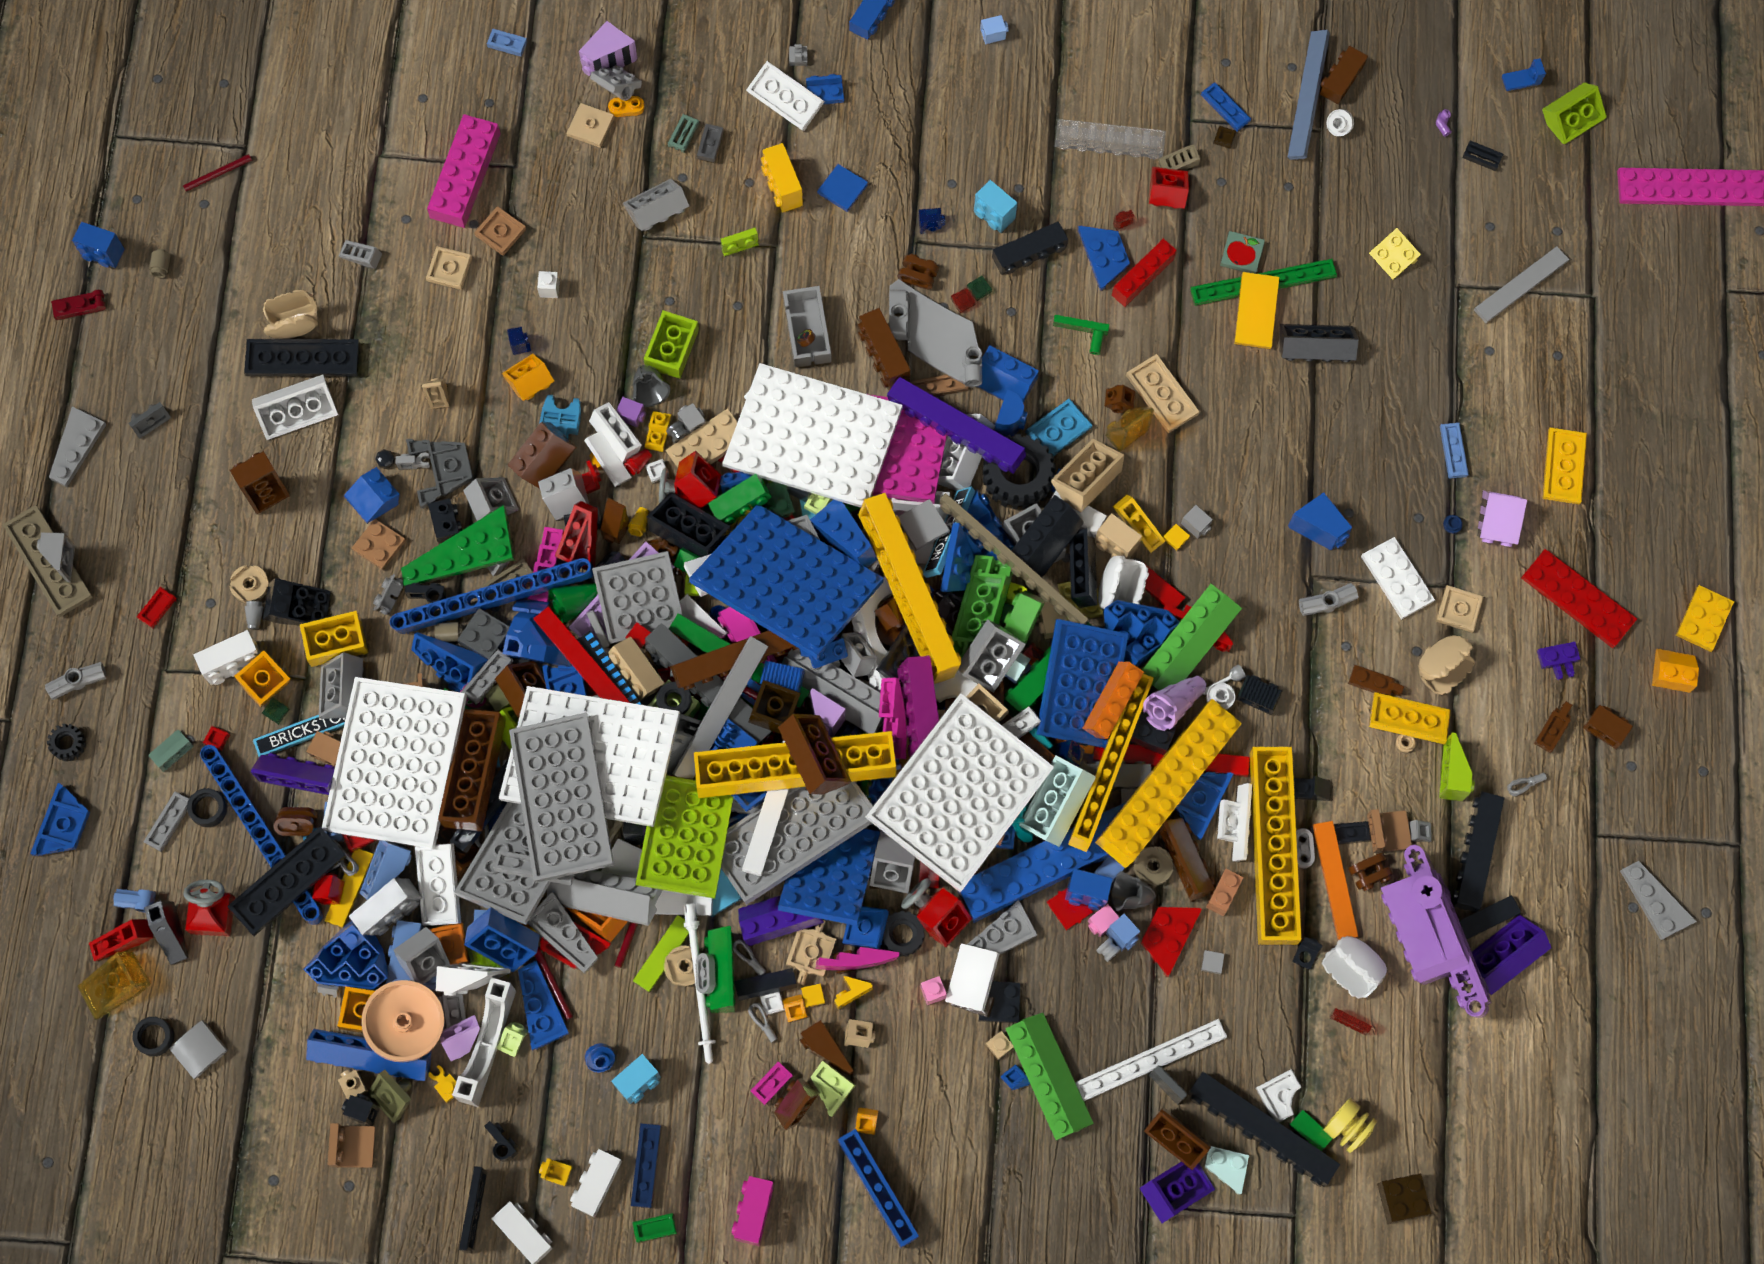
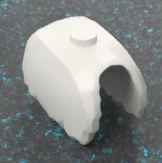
M1125 556L1112 557L1106 565L1098 592L1099 606L1105 609V607L1116 600L1140 604L1139 601L1142 599L1146 584L1145 580L1149 575L1146 565L1140 561L1125 559Z
M1352 936L1342 937L1338 940L1335 948L1327 952L1322 961L1328 974L1332 973V978L1337 981V984L1348 990L1352 997H1357L1358 999L1368 997L1380 985L1387 972V967L1380 956L1366 943Z

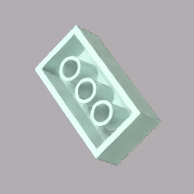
M1055 755L1051 763L1054 768L1038 788L1023 817L1025 823H1020L1019 826L1060 847L1096 776Z

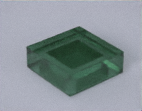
M983 276L967 284V289L976 301L992 292V288Z
M272 698L263 710L262 715L279 725L290 709Z

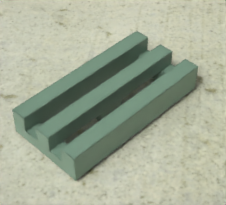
M683 114L668 142V147H674L676 150L680 149L681 152L685 153L700 124L699 120ZM685 120H688V122H687L685 128L683 129V131H682V133H681V135H680V137H679L677 143H675V140H676V138H677V136H678V134H679V132H680V130H681V128H682V126H683ZM693 123V125H692V127H691V129H690V131H689V133H688V135H687V137H686V139H685L683 145H681V143H682L683 139L685 138V136H686V134H687V132H688V130H689L691 124Z

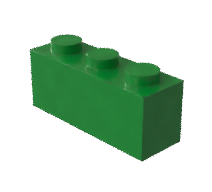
M754 474L708 504L715 518L727 525H732L739 517L748 515L756 505L762 506L767 503L768 499L772 496L763 479L759 475Z

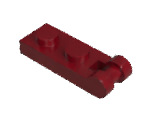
M98 289L91 293L51 301L55 320L105 310L106 304L103 301V290Z

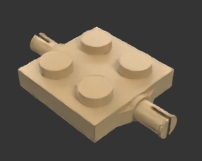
M825 920L821 926L820 924L816 925L815 930L803 929L796 933L786 965L800 971L796 982L798 984L801 982V985H805L808 974H814L823 978L825 976L826 970L815 969L816 961L819 957L830 959L836 943L835 938L829 937L822 932L826 923Z

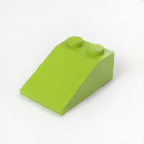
M1452 732L1443 746L1439 798L1463 801L1469 796L1471 791L1473 792L1475 780H1472V771L1457 734Z

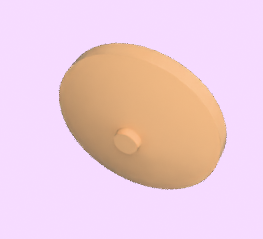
M399 980L383 985L370 996L362 1013V1032L367 1044L376 1054L394 1062H410L428 1054L438 1043L444 1027V1013L440 1001L429 988L414 981Z

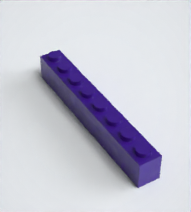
M901 377L897 379L887 393L888 400L901 404L903 406L902 410L906 415L911 418L916 417L927 427L935 428L936 432L942 436H949L954 443L958 445L963 444L970 452L974 454L977 452L982 455L984 460L989 463H996L1005 472L1010 471L1014 474L1026 457L1024 447Z

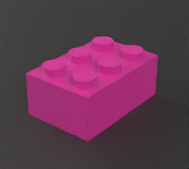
M749 1176L748 1181L744 1180L741 1191L744 1198L743 1201H739L736 1212L739 1215L738 1222L734 1221L731 1232L736 1241L760 1246L774 1188L773 1181Z

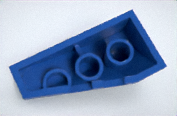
M418 632L414 634L411 650L426 665H430L437 672L436 675L439 678H443L449 684L448 688L453 692L460 693L462 688L472 680L488 661V659L465 648Z

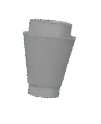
M247 601L246 606H244L248 625L247 629L257 630L260 626L264 607H262V602Z

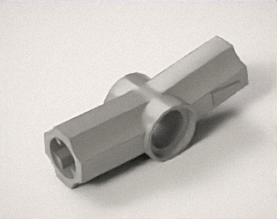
M1350 583L1336 590L1326 591L1321 595L1299 599V608L1303 616L1320 612L1329 613L1337 607L1358 599L1359 596L1355 586ZM1324 599L1332 600L1333 604L1328 605Z
M102 662L79 669L71 668L63 676L45 684V689L51 699L55 700L73 690H80L85 685L107 679L106 670ZM75 676H79L76 682H72Z

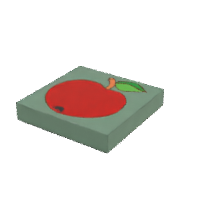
M1229 231L1220 266L1256 274L1265 240Z

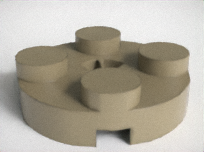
M1146 847L1134 860L1133 871L1137 878H1140L1152 887H1156L1165 883L1170 878L1173 872L1172 858L1161 847ZM1149 862H1157L1156 867L1158 870H1150Z

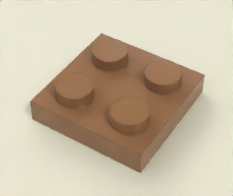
M497 206L474 232V235L504 256L526 231V226Z
M374 519L353 545L352 550L381 570H384L406 540Z

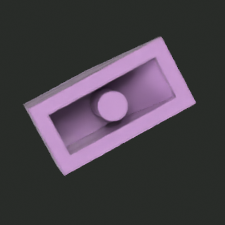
M475 1015L442 1031L440 1041L450 1061L459 1059L470 1052L480 1030Z

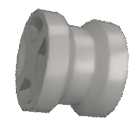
M1110 937L1096 951L1105 957L1106 962H1109L1121 948L1116 946Z

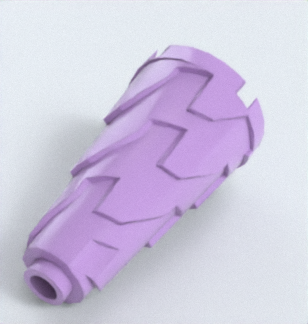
M1195 676L1169 685L1149 695L1143 703V712L1147 711L1149 715L1146 717L1148 722L1153 727L1163 731L1174 727L1178 720L1194 704V701L1205 692V680Z

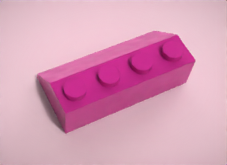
M731 607L718 612L720 617L717 619L720 625L728 630L729 634H727V637L731 644L761 633L753 620ZM773 654L767 656V661L777 663Z

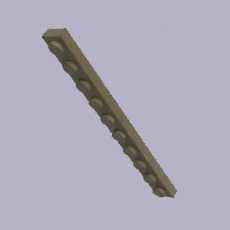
M945 493L940 498V508L944 513L951 514L955 518V522L960 523L962 527L964 526L969 530V534L974 539H979L987 551H992L997 555V559L1002 564H1007L1014 575L1017 577L1021 576L1030 589H1035L1040 593V597L1045 602H1050L1054 606L1058 614L1065 615L1070 622L1087 625V617L948 494Z

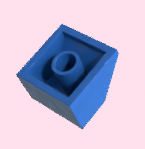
M377 467L360 476L344 495L367 524L398 506L399 493Z

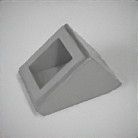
M1420 820L1408 822L1411 842H1431L1430 822Z

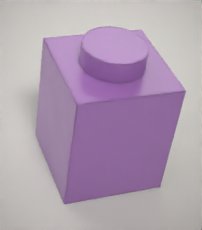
M622 397L616 412L624 423L638 428L639 423L643 422L646 416L644 405Z

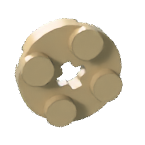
M245 565L239 567L232 574L230 590L237 600L247 603V601H259L267 594L269 579L260 567ZM246 581H254L253 587L245 588L247 586Z
M689 946L676 947L665 957L664 971L667 978L674 985L690 986L695 983L692 954ZM683 960L684 963L689 964L686 972L679 968Z

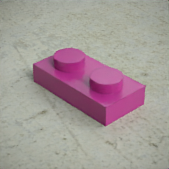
M778 1061L750 1092L766 1105L793 1075Z

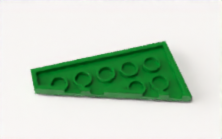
M504 505L402 567L404 586L411 585L412 583L424 584L515 560L506 507Z

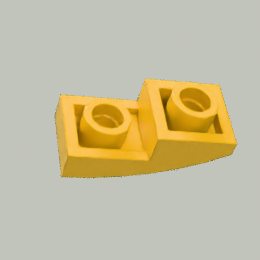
M653 411L645 441V449L664 451L668 435L666 430L670 426L671 414Z

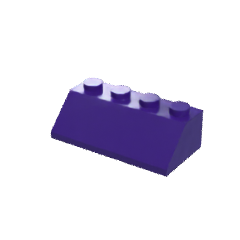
M268 753L267 756L261 755L251 769V773L259 782L329 795L335 767L332 765L317 766V763L312 761L301 763L298 762V759L292 757L281 759L276 754Z
M781 895L738 909L742 936L748 946L822 924L824 920L779 911L778 905Z
M1518 915L1473 950L1472 954L1487 992L1492 995L1550 950L1551 945L1545 931L1521 915Z

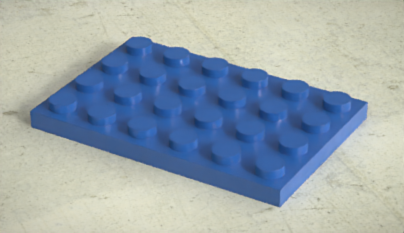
M1056 619L1039 714L1041 722L1037 726L1036 735L1101 748L1106 747L1108 739L1096 738L1082 728L1118 662H1124L1128 634Z
M863 829L787 878L778 910L857 926L880 832Z

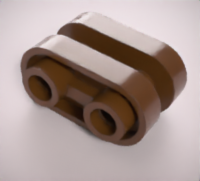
M915 254L906 255L902 262L905 268H900L897 275L898 279L922 289H932L934 284L932 277H936L939 271L937 263L932 260L921 259Z
M284 807L280 809L273 827L275 832L282 836H307L312 833L318 816L316 811L309 807Z
M1383 852L1348 868L1351 876L1357 874L1360 880L1355 882L1358 890L1363 889L1366 892L1374 888L1375 883L1380 881L1383 884L1392 879L1391 875L1394 873L1391 867L1384 868L1382 862L1387 860ZM1375 866L1377 872L1367 876L1365 870Z

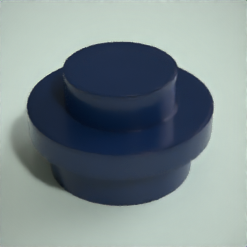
M1449 515L1444 519L1443 527L1448 533L1455 534L1461 530L1462 521L1456 515Z

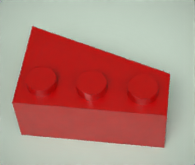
M582 501L574 504L555 557L566 562L584 558L595 567L598 508ZM584 565L581 568L587 571L588 565Z

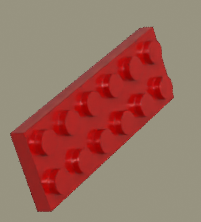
M1546 549L1542 551L1521 577L1522 580L1611 648H1614L1637 620L1636 617Z

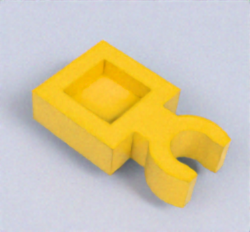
M438 1065L437 1068L440 1070V1074L433 1076L429 1072L428 1075L432 1080L438 1082L434 1087L445 1102L448 1103L454 1098L452 1094L456 1080L451 1074L445 1077L444 1069Z

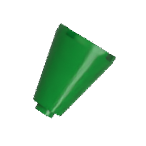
M596 583L556 587L548 590L549 601L553 599L552 611L564 625L578 617L598 595Z

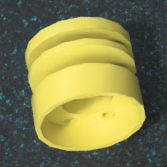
M1349 1098L1323 1129L1333 1139L1342 1134L1341 1146L1345 1145L1349 1140L1351 1143L1346 1148L1349 1153L1360 1147L1368 1139L1377 1123L1374 1117L1368 1123H1365L1369 1116L1368 1112L1358 1117L1357 1113L1361 1106L1352 1098Z

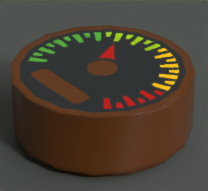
M811 329L804 330L798 335L797 342L802 347L809 346L815 340L816 335Z

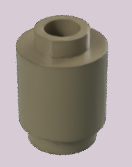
M157 249L152 252L149 270L153 277L164 278L168 273L171 256L166 250Z
M459 622L440 623V625L435 626V638L444 642L458 641L457 639L464 630L463 626H460Z

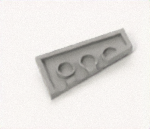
M1018 900L967 945L1002 954L1036 937L1037 934Z

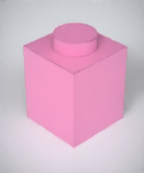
M1106 904L1089 918L1088 927L1093 934H1098L1101 937L1119 917L1109 904Z
M940 976L921 983L920 988L927 1006L946 999L947 994Z

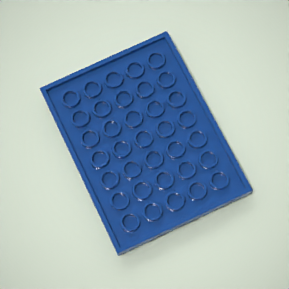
M758 505L751 510L689 578L691 584L816 659L869 600L884 580L882 576L858 564L853 559Z

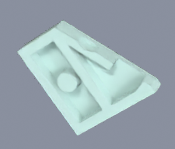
M1211 1146V1149L1207 1152L1204 1167L1211 1173H1214L1223 1183L1230 1186L1237 1194H1242L1249 1155Z

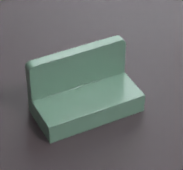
M176 730L149 754V757L165 772L194 746L179 730Z

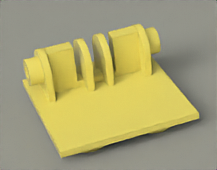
M1397 228L1369 253L1392 279H1395L1410 264H1415L1418 261L1417 258L1421 255Z

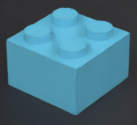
M991 180L975 194L974 212L980 219L983 218L987 221L993 230L1002 233L1015 220L1017 202Z
M641 1054L611 1082L629 1104L632 1102L636 1104L644 1097L643 1093L648 1088L652 1090L660 1083L659 1079L661 1077L647 1058Z

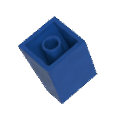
M1324 492L1296 511L1288 525L1293 531L1329 550L1335 547H1342L1347 542L1346 539L1350 536L1349 533L1352 529V526Z

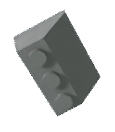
M672 179L623 202L634 224L641 231L649 230L654 224L665 222L670 216L680 214L685 211V208L689 207L681 186Z
M987 619L962 657L958 670L966 678L977 684L979 683L994 693L1026 644L1000 625Z
M343 652L321 665L319 718H346L355 677L362 678L363 658Z

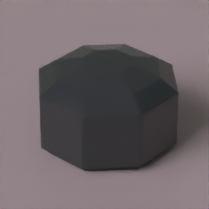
M383 449L377 452L375 460L380 468L388 469L393 466L395 458L391 451Z

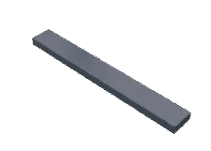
M1328 30L1311 32L1287 156L1290 160L1307 158L1330 36Z

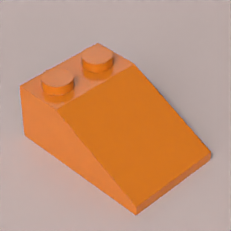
M564 907L609 942L616 937L628 922Z

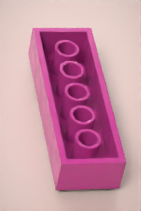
M463 114L427 207L430 219L465 228L501 134L497 123Z

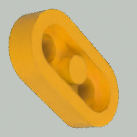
M631 96L626 101L620 98L611 99L608 109L611 114H614V117H626L642 114L645 106L642 98Z

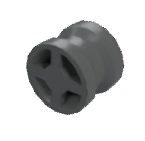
M681 421L675 422L666 430V433L672 436L674 444L690 434L688 430L684 429V424Z

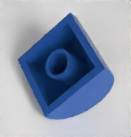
M1010 390L1006 391L996 421L995 431L1004 437L1008 435L1014 436L1020 429L1023 430L1026 424L1028 412L1024 411L1023 401L1017 393Z

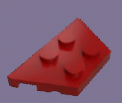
M1158 907L1141 944L1150 953L1151 958L1159 965L1166 977H1169L1202 910L1201 908Z
M574 922L596 956L610 948L611 943ZM543 937L541 938L540 950L572 969H577L572 962Z

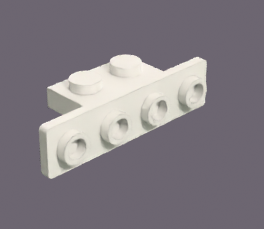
M1250 783L1238 786L1237 802L1225 799L1220 801L1217 839L1233 842V862L1246 860L1248 855L1250 808L1253 795L1252 784Z

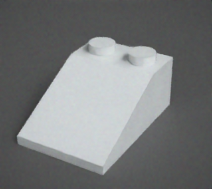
M461 963L437 966L436 991H443L444 995L454 996L456 993L467 994L468 990H474L488 984L491 977L498 979L509 974L510 969Z

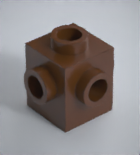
M1115 385L1112 388L1106 389L1104 406L1111 409L1114 413H1122L1125 410L1133 409L1135 391L1125 385Z

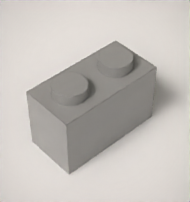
M859 632L842 634L841 638L844 639L848 654L846 658L841 659L853 677L870 675L877 659L875 654Z

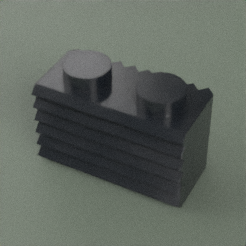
M1247 675L1236 700L1272 715L1283 691L1279 690V686L1276 684H1267L1261 682L1262 679L1255 675H1251V677Z

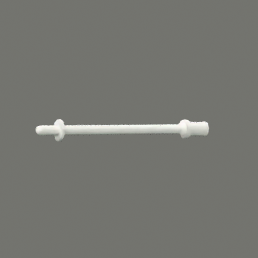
M693 903L683 905L685 915L684 927L689 931L696 985L695 963L699 955L697 928L700 923L697 921L696 904ZM696 988L703 1041L698 1042V1045H703L705 1061L710 1064L713 1062L711 1044L716 1043V1040L710 1039L705 994L699 993Z

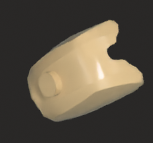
M294 290L293 293L289 292L276 296L274 299H267L264 302L263 312L270 324L263 331L266 335L275 339H290L312 331L318 325L316 299L305 290Z
M1456 635L1448 636L1426 649L1419 661L1418 670L1422 682L1435 694H1449L1452 690L1451 687L1457 686L1458 683L1463 681V678H1466V673L1472 672L1475 661L1470 656L1473 646L1468 642V639Z

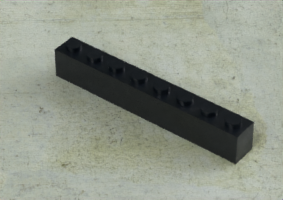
M1205 1072L1199 1075L1188 1092V1095L1191 1096V1101L1197 1105L1203 1104L1208 1108L1207 1111L1213 1116H1221L1225 1119L1224 1123L1229 1127H1237L1242 1131L1241 1134L1249 1140L1253 1138L1259 1142L1258 1146L1267 1152L1271 1150L1277 1154L1275 1157L1285 1164L1286 1162L1294 1166L1293 1170L1301 1175L1305 1173L1311 1178L1310 1181L1319 1187L1321 1185L1327 1186L1341 1165Z

